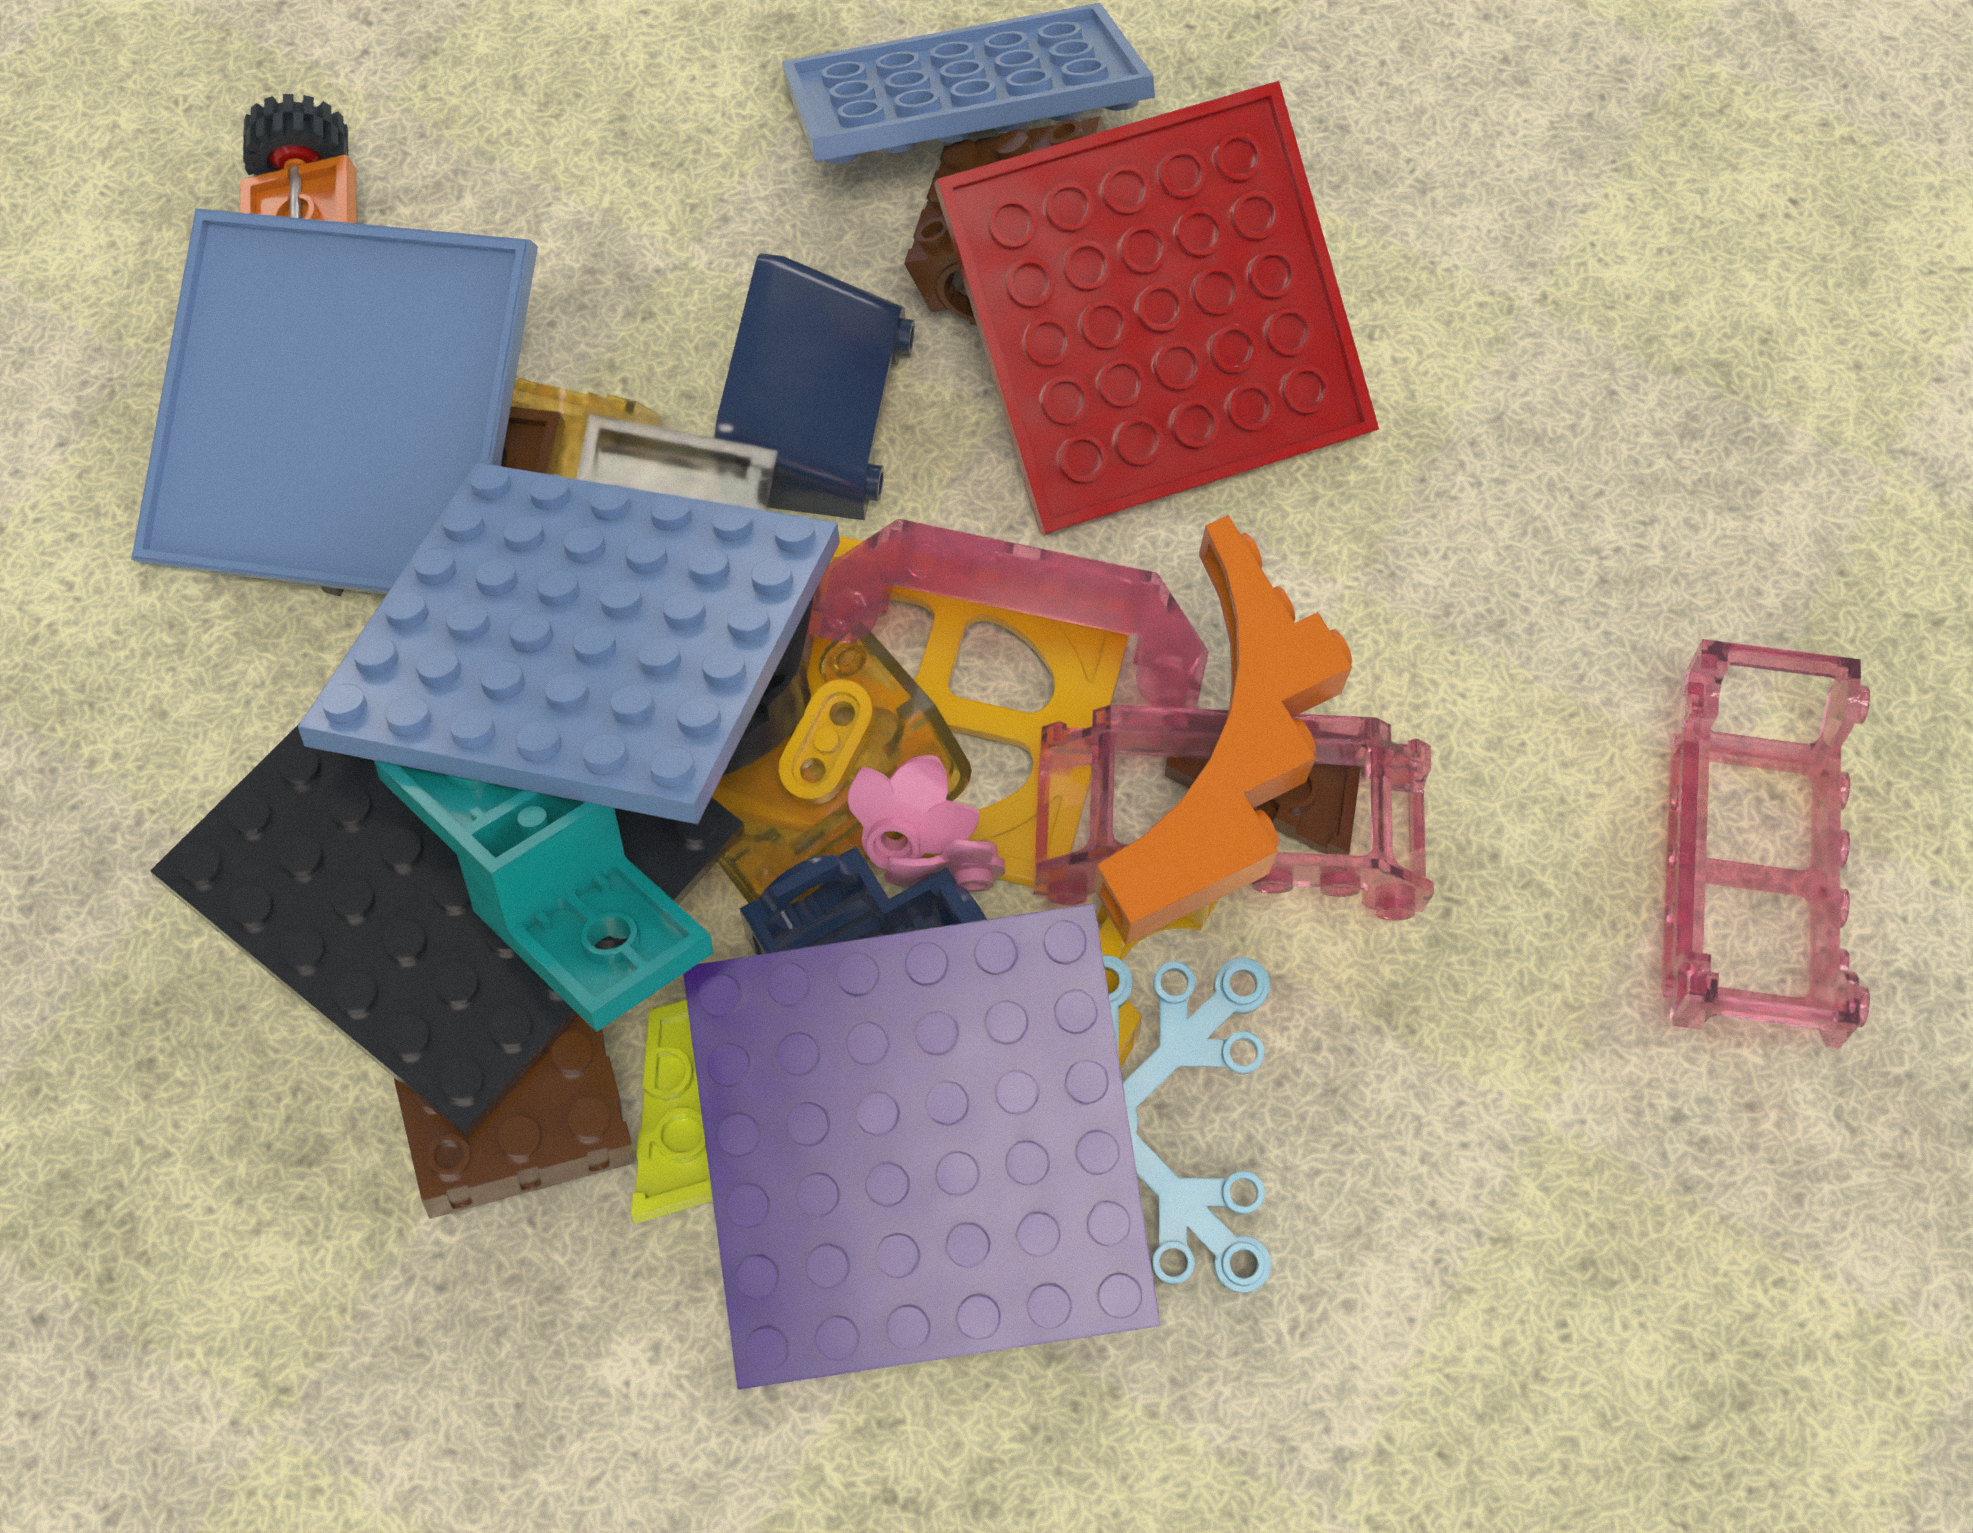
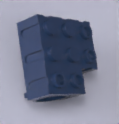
M857 846L839 855L840 857L834 856V854L817 856L791 867L767 886L759 900L756 899L739 908L746 938L756 955L987 920L975 899L963 886L957 885L948 868L888 898ZM819 884H822L821 887L815 890L811 895L806 896L804 899L799 900L794 904H790V902L797 898L800 894L806 892L811 888H814Z

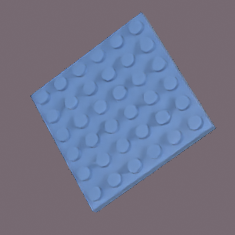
M476 462L298 725L305 747L698 824L840 543L838 523L800 515H789L747 508L740 505H729Z

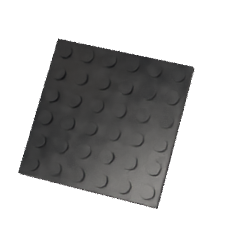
M298 725L150 870L154 879L466 1138L474 1132L578 1016L473 911L457 854L379 779L374 760L305 747ZM712 797L698 824L614 808L625 857L677 905L681 903L744 833V822ZM608 936L598 941L594 947L604 950L614 949L624 944L628 938L619 939Z

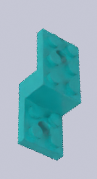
M374 760L379 779L457 854L473 911L596 1032L714 953L711 935L625 857L613 807ZM608 936L619 939L628 938L624 944L614 949L604 950L594 947L598 941Z

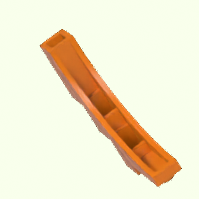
M1229 515L1205 525L1199 551V557L1219 597L1230 641L1231 696L1225 726L1211 759L1182 800L1144 836L1098 863L1093 888L1125 945L1270 874L1278 853L1276 848L1279 846L1278 834L1268 815L1261 809L1254 811L1253 808L1306 783L1316 758L1314 756L1316 754V745L1306 724L1300 718L1293 720L1292 717L1342 694L1352 669V656L1345 639L1337 630L1333 629L1330 631L1319 612L1294 622L1295 611L1288 595L1281 587H1272L1261 569L1262 558L1255 541L1247 533L1240 534Z

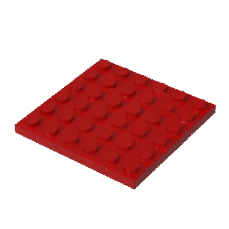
M1279 81L942 177L934 182L1041 535L1379 430Z

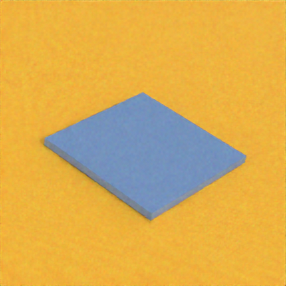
M195 208L131 560L139 563L387 595L474 464L477 462L501 466L538 246L528 239Z

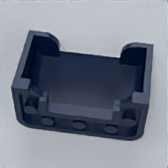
M759 253L755 262L715 426L714 451L724 502L865 520L869 500L879 502L883 489L884 466L874 464L873 446L891 364L898 365L900 354L910 355L913 347L915 322L913 319H906L904 307L785 256Z

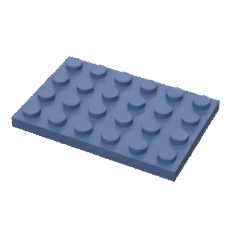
M1101 3L782 61L785 83L815 162L825 160L831 164L847 163L856 159L859 153L880 149L886 153L905 152L912 149L915 143L933 139L948 143L958 142L970 137L971 132L994 128L1000 132L1020 130L1027 125V122L1050 118L1054 121L1074 120L1082 116L1083 111L1103 107L1113 111L1128 110L1137 106L1140 100L1155 98L1153 74Z

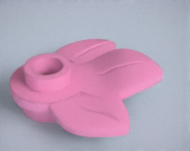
M922 755L910 758L898 766L890 778L874 769L862 767L852 780L848 791L849 809L864 826L862 845L866 854L876 866L889 871L888 857L891 856L920 859L924 853L941 854V850L949 842L955 839L967 840L976 829L980 816L979 810L946 800L948 794L947 772L940 759L936 756ZM896 831L904 834L906 837L901 840H893L884 832Z
M955 839L941 850V855L932 858L888 857L889 872L884 873L886 882L902 887H912L939 871L948 868L957 885L963 886L968 892H975L991 888L993 886V879L1005 874V861L998 857L997 845L992 842Z

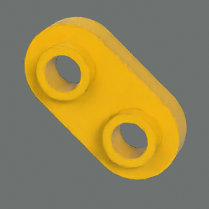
M832 680L819 687L810 699L804 716L796 726L779 761L781 782L796 800L806 804H821L834 798L842 789L875 724L876 714L873 702L862 686L851 680ZM845 707L853 709L855 716L851 723L845 726H838L833 723V716L837 710ZM816 763L825 766V775L820 781L809 783L804 780V772L808 766Z

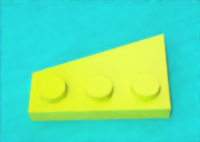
M687 999L649 1010L642 1084L644 1098L641 1131H638L636 1152L638 1166L635 1192H633L631 1218L634 1224L713 1201Z

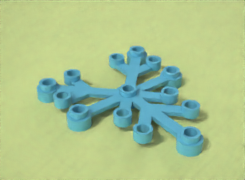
M1103 955L1105 970L1113 972L1119 982L1118 988L1109 994L1118 1050L1119 1008L1127 1002L1131 994L1133 979L1129 968L1122 960L1114 956ZM1244 957L1231 959L1219 969L1213 983L1214 994L1188 1018V999L1195 988V976L1186 964L1171 961L1163 964L1157 970L1153 979V990L1160 1000L1159 1048L1123 1082L1137 1176L1159 1197L1158 1247L1153 1253L1151 1265L1156 1277L1168 1284L1182 1283L1191 1276L1195 1266V1259L1192 1251L1187 1246L1188 1227L1214 1254L1213 1269L1219 1282L1234 1292H1251L1260 1288L1269 1277L1271 1259L1268 1250L1260 1241L1253 1237L1235 1236L1208 1207H1227L1236 1214L1254 1212L1262 1205L1265 1198L1263 1182L1257 1175L1248 1171L1236 1172L1227 1179L1179 1178L1136 1134L1139 1122L1136 1108L1178 1067L1227 1068L1238 1075H1246L1255 1071L1261 1065L1265 1054L1263 1043L1255 1034L1240 1031L1232 1034L1228 1039L1207 1038L1232 1014L1245 1015L1257 1010L1269 994L1270 980L1266 970L1257 961ZM1170 971L1181 973L1187 981L1186 990L1180 995L1166 993L1161 986V978L1165 973ZM1239 972L1249 974L1255 982L1254 993L1246 997L1236 995L1230 987L1231 977ZM1236 1041H1247L1254 1047L1256 1055L1252 1064L1241 1066L1232 1060L1230 1048ZM1236 1180H1247L1255 1187L1256 1197L1251 1205L1246 1207L1239 1206L1232 1200L1230 1189ZM1167 1249H1177L1186 1258V1268L1179 1276L1171 1277L1161 1270L1160 1257ZM1239 1250L1250 1252L1256 1260V1269L1247 1278L1236 1276L1230 1267L1231 1257Z

